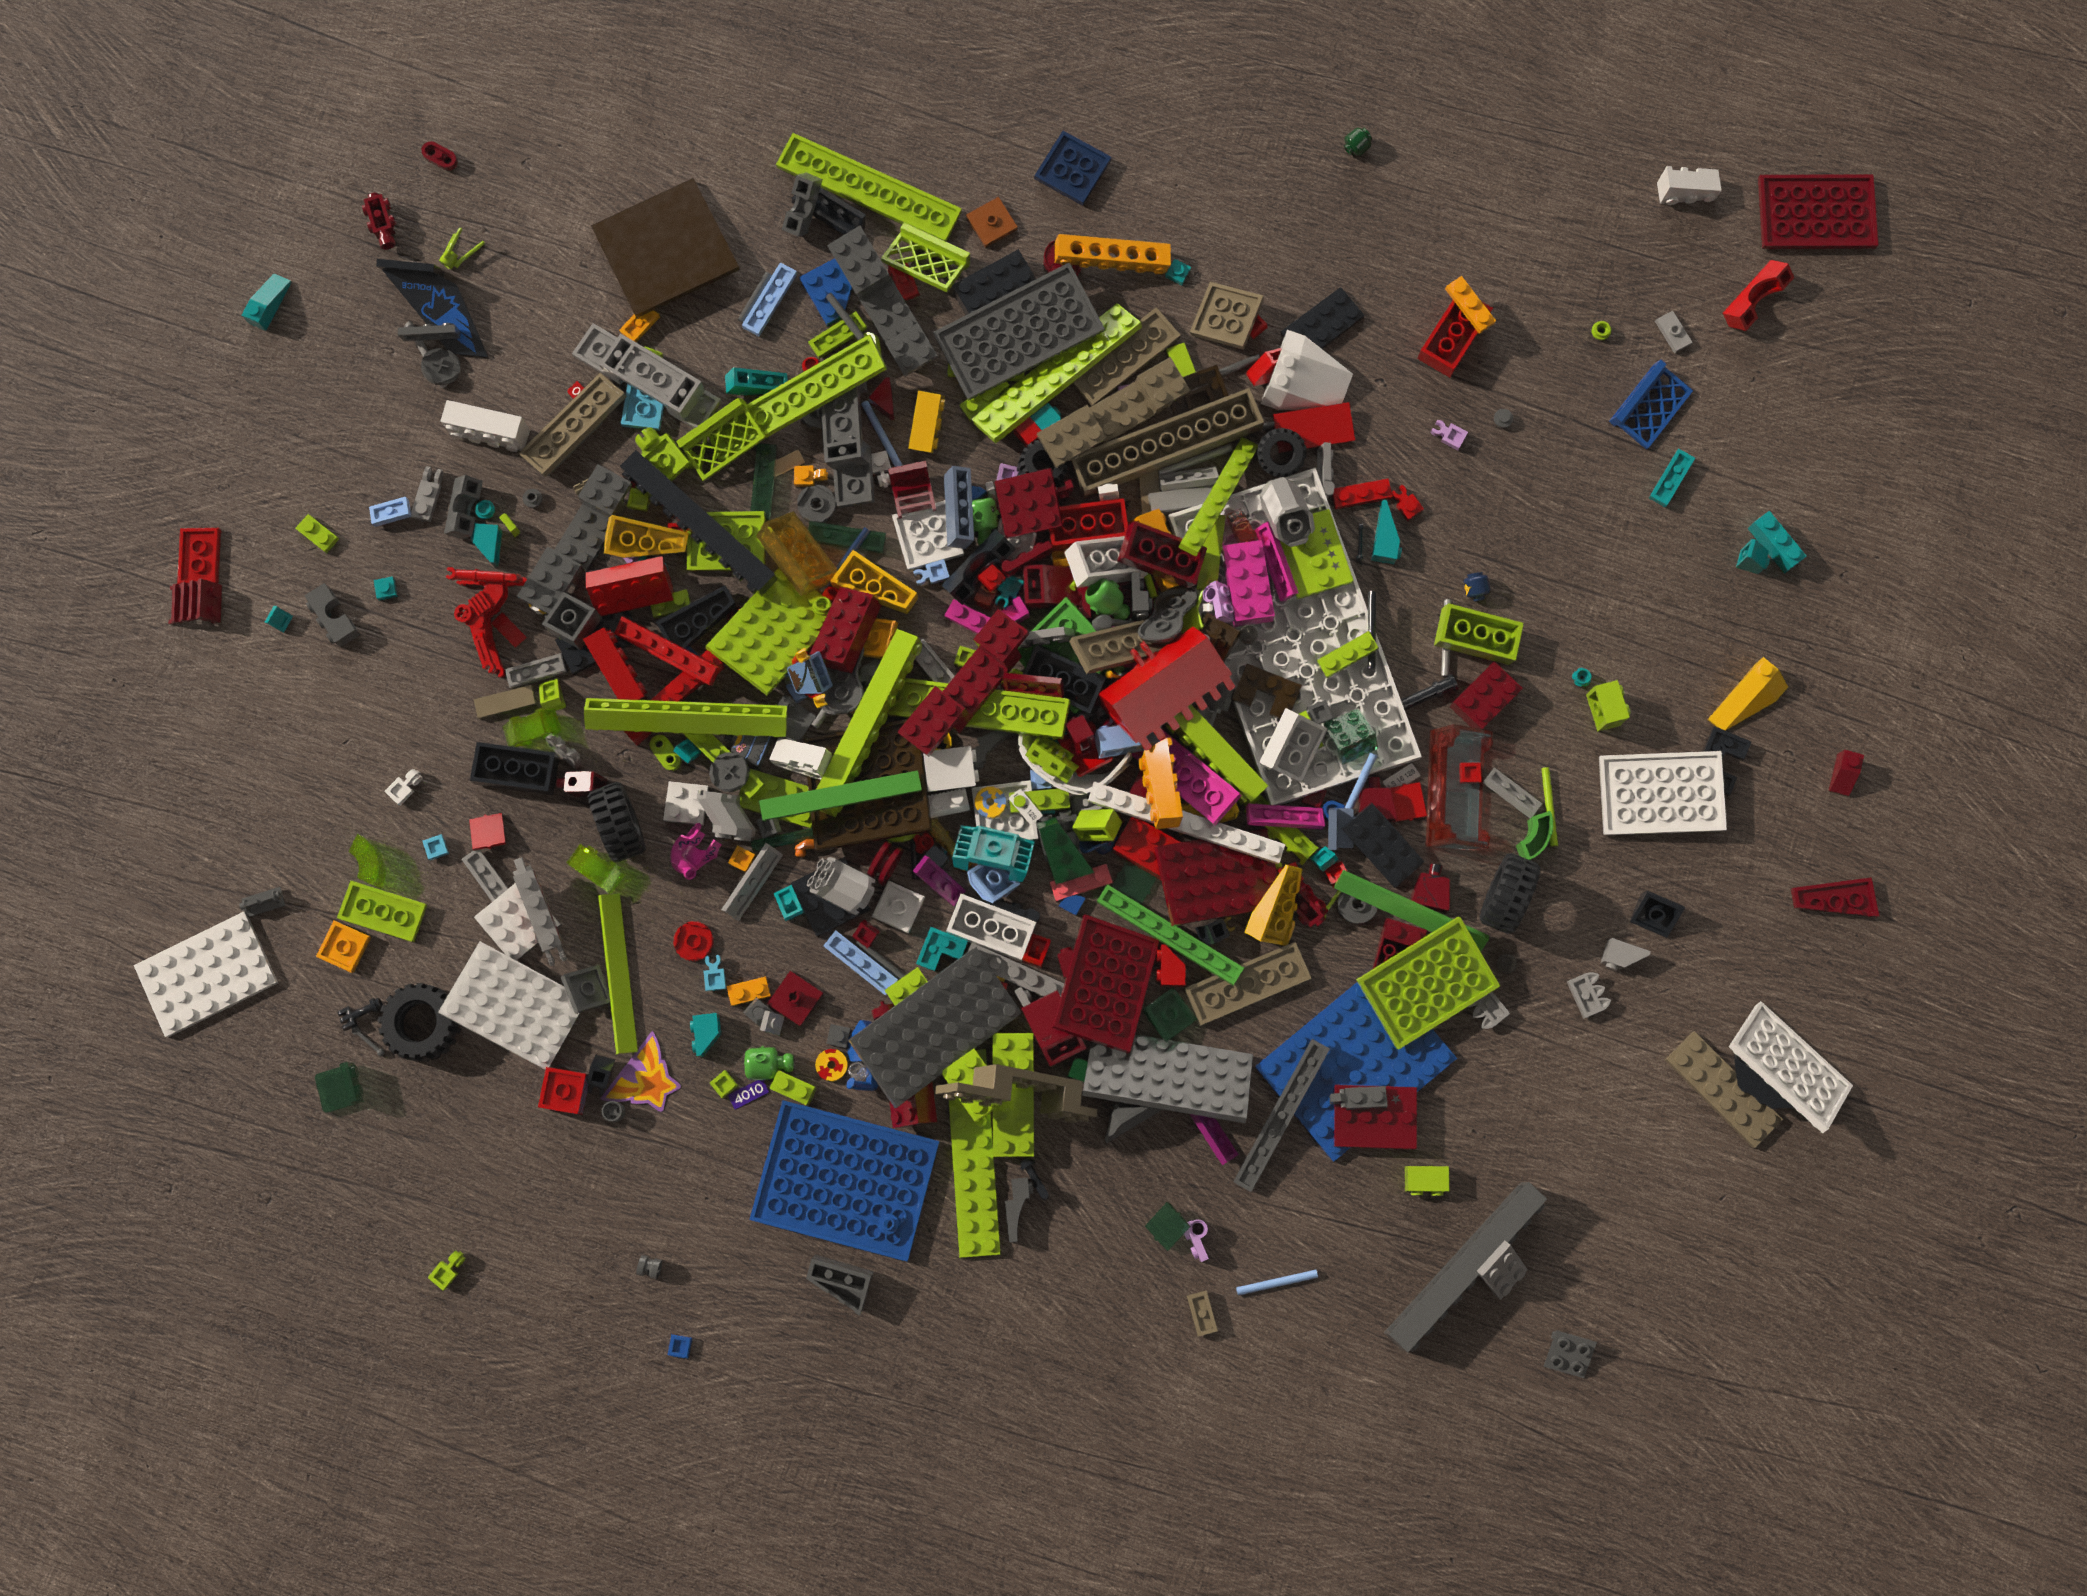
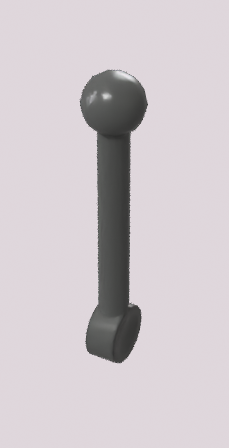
M359 1027L352 1028V1033L361 1037L377 1051L378 1056L381 1057L385 1054L384 1049H379L363 1035Z

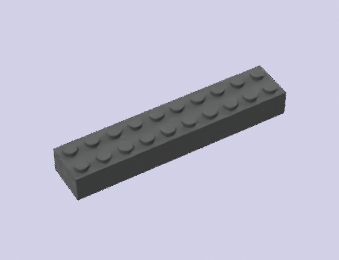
M1520 1182L1386 1329L1384 1334L1402 1351L1409 1352L1411 1350L1413 1352L1421 1344L1419 1340L1423 1335L1428 1336L1435 1328L1433 1324L1438 1319L1440 1321L1443 1320L1449 1313L1447 1309L1452 1304L1455 1306L1462 1299L1463 1296L1461 1294L1465 1289L1470 1290L1477 1282L1475 1278L1479 1275L1477 1270L1504 1240L1509 1244L1516 1240L1518 1237L1516 1233L1521 1228L1525 1229L1532 1222L1530 1218L1533 1214H1539L1546 1206L1544 1202L1547 1198L1530 1182Z

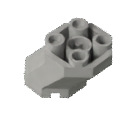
M1284 477L1269 481L1262 488L1260 500L1262 510L1267 516L1275 537L1290 547L1306 543L1309 539L1308 535L1313 533L1315 526L1313 514L1309 511L1300 488Z
M698 790L697 799L713 824L712 833H715V837L732 839V835H735L734 839L751 841V837L755 838L756 830L739 804L740 796Z
M828 857L826 860L824 858L819 860L817 870L809 878L807 886L810 887L812 894L848 913L857 915L859 913L857 909L859 907L864 909L874 893V887L871 884H875V879L835 858Z

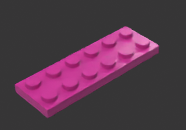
M1162 730L1166 735L1164 739L1171 738L1172 740L1169 753L1174 754L1175 760L1173 763V774H1177L1178 780L1175 792H1179L1181 798L1216 826L1242 795ZM1144 751L1135 752L1131 754L1137 761H1139V759L1142 758Z

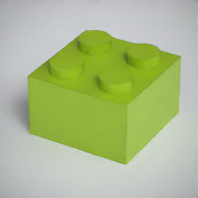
M1618 680L1596 685L1586 694L1598 732L1621 726L1630 718V708L1627 703L1625 704L1623 698L1624 689L1622 685H1619Z

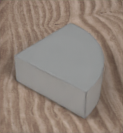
M986 482L988 498L994 499L996 506H998L993 482Z

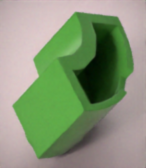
M1551 811L1533 816L1527 821V836L1516 845L1519 856L1532 860L1546 848L1553 832Z

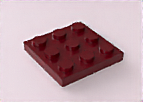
M1051 468L995 481L1006 539L1063 527Z

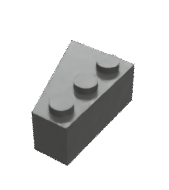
M815 1254L811 1259L806 1279L826 1293L834 1296L839 1302L847 1305L860 1316L864 1310L874 1271Z

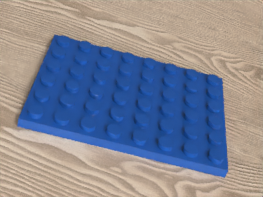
M1356 982L1257 1064L1255 1068L1280 1097L1311 1039L1330 1048L1294 1115L1334 1162L1351 1148L1334 1147V1105H1330L1329 1100L1330 1094H1334V1085L1417 1087L1418 1092L1457 1058L1433 1029L1399 1050L1396 1049L1358 982Z
M782 1100L749 1220L908 1262L940 1141ZM893 1214L897 1217L899 1226L896 1232L884 1234L880 1231L878 1221L882 1215ZM886 1220L884 1223L885 1227L890 1228L892 1222Z

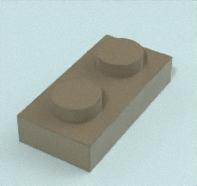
M1207 1290L1187 1295L1197 1336L1217 1332L1218 1329Z

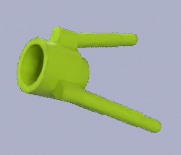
M459 228L457 233L453 234L445 252L438 261L450 270L453 267L458 269L460 264L480 249L485 242H480L457 260L458 255L452 249L462 232V228Z

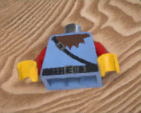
M803 648L795 653L792 665L787 668L788 674L784 677V681L787 685L793 684L796 693L805 694V696L812 698L817 708L826 706L828 704L825 701L826 696L823 692L833 686L820 651L808 656L806 648Z

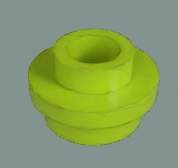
M1599 321L1593 325L1591 332L1597 340H1605L1611 334V327L1607 322ZM1598 329H1602L1604 333H1599Z
M821 596L813 601L812 609L817 615L825 616L828 614L832 603L828 598ZM824 605L826 608L820 609L819 606Z

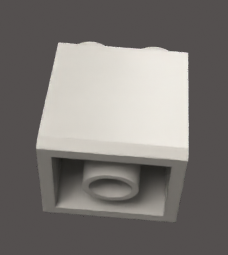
M971 746L934 750L930 757L923 753L928 792L976 786L975 782L979 781L978 770H974L973 762H977L976 751L971 750Z

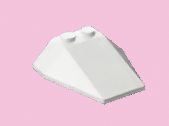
M1287 330L1281 345L1278 361L1269 386L1267 385L1261 404L1277 410H1303L1343 403L1353 373L1306 336Z

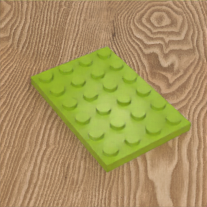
M783 565L774 572L778 580L762 597L756 592L706 645V649L767 696L788 674L787 668L792 665L795 653L803 648H806L807 652L811 649L827 616L817 615L812 609L813 601L822 595ZM824 605L819 606L820 609L826 608Z
M1456 917L1356 979L1398 1050L1500 987L1461 917Z

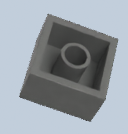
M563 592L542 625L549 633L581 650L585 644L583 639L593 633L602 617L596 609Z

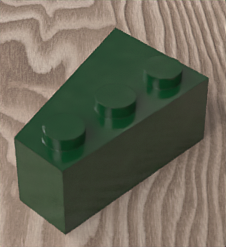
M1056 818L1037 823L1056 885L1094 873L1091 865Z

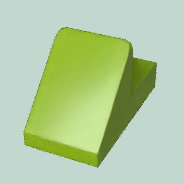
M558 678L539 684L540 704L543 710L546 709L550 713L566 707Z

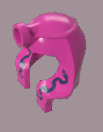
M696 823L685 836L680 835L671 849L670 862L672 867L678 873L683 874L688 880L696 876V871L700 867L717 858L719 848L722 845L713 839L707 850H700L695 847L699 845L705 836L700 831L701 823Z

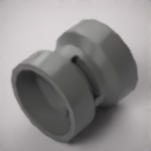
M616 1101L606 1102L602 1108V1115L608 1121H621L625 1116V1107Z
M641 1255L636 1275H649L650 1278L657 1280L662 1268V1259L655 1258L653 1260L649 1256Z

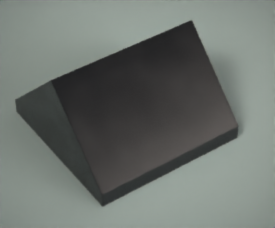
M1647 890L1640 894L1630 922L1667 938L1683 913L1685 906Z

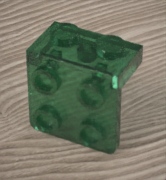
M1354 709L1324 723V727L1328 728L1326 732L1337 747L1339 760L1342 765L1378 749L1376 733L1359 709Z
M340 1063L338 1068L315 1075L322 1109L325 1113L364 1102L363 1088L358 1080L359 1072L354 1063Z

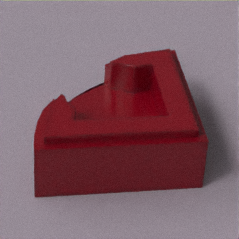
M1324 789L1309 794L1303 798L1301 803L1314 808H1321L1327 790Z

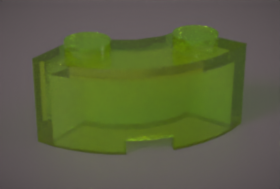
M539 708L531 715L521 718L520 716L512 717L509 719V722L502 726L507 744L512 747L532 744L531 740L543 737V740H545L550 733L556 735L561 732L555 709L543 710Z
M357 834L348 851L355 856L358 862L359 872L357 878L382 889L386 876V866L384 865L381 852L374 843Z
M579 844L566 863L611 895L625 876L619 871L621 867L613 861L610 863L604 861L597 856L598 851L590 845L586 848Z

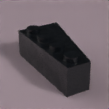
M725 585L656 621V624L664 638L687 649L737 605Z

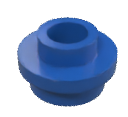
M884 1214L878 1221V1227L884 1234H893L899 1226V1221L893 1214ZM886 1220L892 1222L890 1228L885 1227L884 1223Z

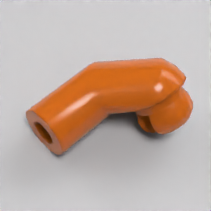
M805 839L797 844L794 849L796 850V857H804L806 850L814 849V839Z

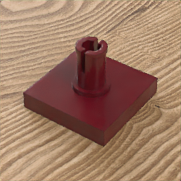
M789 971L767 1004L801 1027L824 993L792 971Z

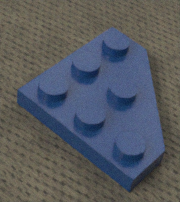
M834 258L799 277L827 327L842 318L826 299V296L832 293L846 311V306L853 289Z

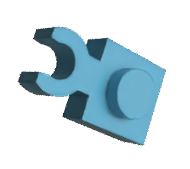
M716 955L717 961L714 964L710 963L709 956L705 957V963L709 966V970L704 971L705 991L726 989L725 969H719L721 964V957L719 955Z

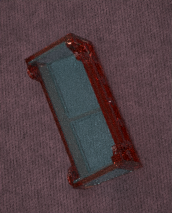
M1456 724L1430 730L1426 847L1475 851L1489 848V834L1486 830H1482L1484 752L1489 751L1493 745V731ZM1481 763V783L1460 784L1459 764Z

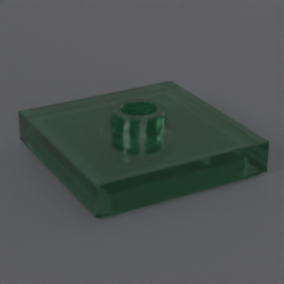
M1174 987L1142 1009L1165 1042H1168L1197 1020Z

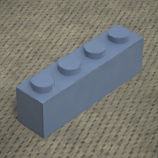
M952 466L944 474L947 547L966 549L974 541L971 468Z

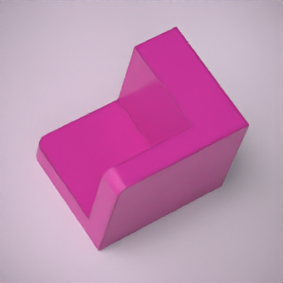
M1020 596L1013 599L1012 605L1005 610H1001L1018 624L1029 618V611Z

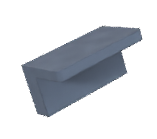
M1353 808L1329 809L1328 850L1353 848L1354 842L1341 829L1354 818Z

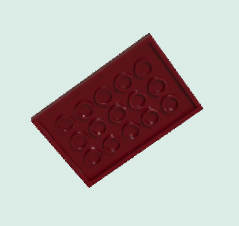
M1874 174L1759 175L1758 190L1762 249H1876L1878 247Z
M1267 828L1248 831L1249 833L1269 839ZM1202 839L1154 848L1171 926L1251 913L1278 877L1275 863Z
M1085 914L1081 921L1052 1028L1127 1054L1130 1053L1159 940Z

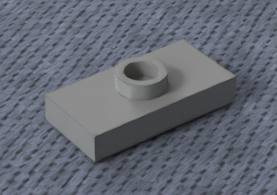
M1673 311L1656 319L1655 323L1674 353L1693 343Z

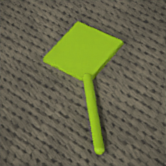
M1211 573L1207 575L1196 605L1183 617L1182 634L1191 627H1195L1197 630L1204 627L1199 606L1203 598V591L1208 586L1212 576Z

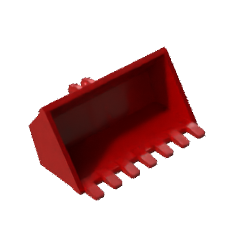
M1195 627L1188 629L1158 652L1152 653L1144 641L1140 643L1141 649L1147 658L1142 660L1137 650L1133 648L1130 653L1137 663L1134 669L1099 693L1101 708L1135 743L1139 742L1146 751L1152 747L1146 738L1150 733L1153 732L1160 741L1166 737L1160 728L1161 725L1167 722L1174 731L1180 727L1174 718L1175 715L1181 712L1188 721L1194 717L1188 708L1193 702L1196 703L1200 710L1206 709L1207 704L1202 696L1207 692L1215 701L1220 699L1221 694L1216 688L1218 684L1222 682L1229 691L1235 688L1230 678L1232 675L1231 671L1224 664L1209 638Z

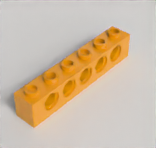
M1058 234L1055 240V263L1062 266L1070 263L1071 265H1079L1082 268L1092 266L1099 269L1115 268L1118 271L1135 270L1138 273L1150 271L1155 274H1163L1171 266V244ZM1072 250L1078 251L1079 254H1074ZM1091 251L1097 253L1098 256L1092 255ZM1109 253H1113L1116 258L1111 257ZM1128 255H1132L1135 259L1129 258ZM1146 256L1151 257L1153 261L1148 260Z

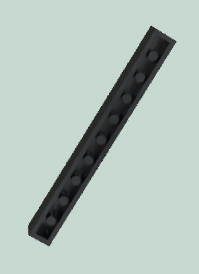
M637 450L620 465L623 471L621 475L626 480L633 481L636 484V489L644 495L646 493L649 495V500L656 507L660 505L664 509L663 513L669 519L674 518L678 521L676 524L684 532L688 530L692 534L690 537L697 544L702 543L709 555L712 557L714 555L719 558L718 562L725 569L729 567L733 571L732 575L738 581H745L747 583L746 587L753 594L757 592L762 597L778 580L774 572Z

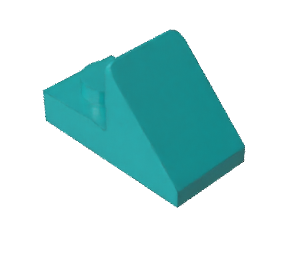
M792 885L773 893L785 921L792 920L805 913Z

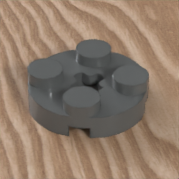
M823 485L806 487L801 491L797 499L798 511L801 517L809 523L822 525L834 515L836 510L832 491ZM820 500L821 507L813 508L812 502Z
M1341 892L1337 900V910L1347 922L1364 924L1376 914L1377 907L1363 901L1360 902L1363 907L1355 909L1352 901H1356L1357 898Z

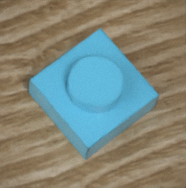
M442 834L423 840L429 860L449 854Z

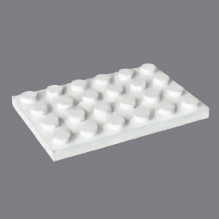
M1721 751L1599 756L1603 835L1727 830Z
M245 912L231 917L134 965L163 1034L167 1038L278 984L253 925Z
M481 941L478 943L438 1012L544 1070L551 1065L579 1013H574L564 986Z
M1761 1001L1755 1005L1729 1045V1048L1737 1056L1746 1062L1752 1070L1758 1073L1767 1084L1771 1085L1782 1098L1786 1099L1822 1133L1829 1129L1853 1087L1847 1079Z

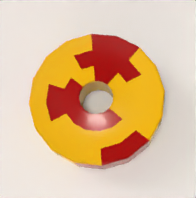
M827 1049L818 1055L815 1067L821 1078L826 1081H837L846 1074L848 1062L842 1052L837 1049ZM831 1061L835 1062V1067L833 1069H830L828 1067V1064Z

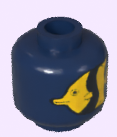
M1483 572L1467 574V578L1463 580L1465 595L1468 598H1473V601L1484 600L1485 595H1488L1491 591L1489 578L1487 575H1483Z

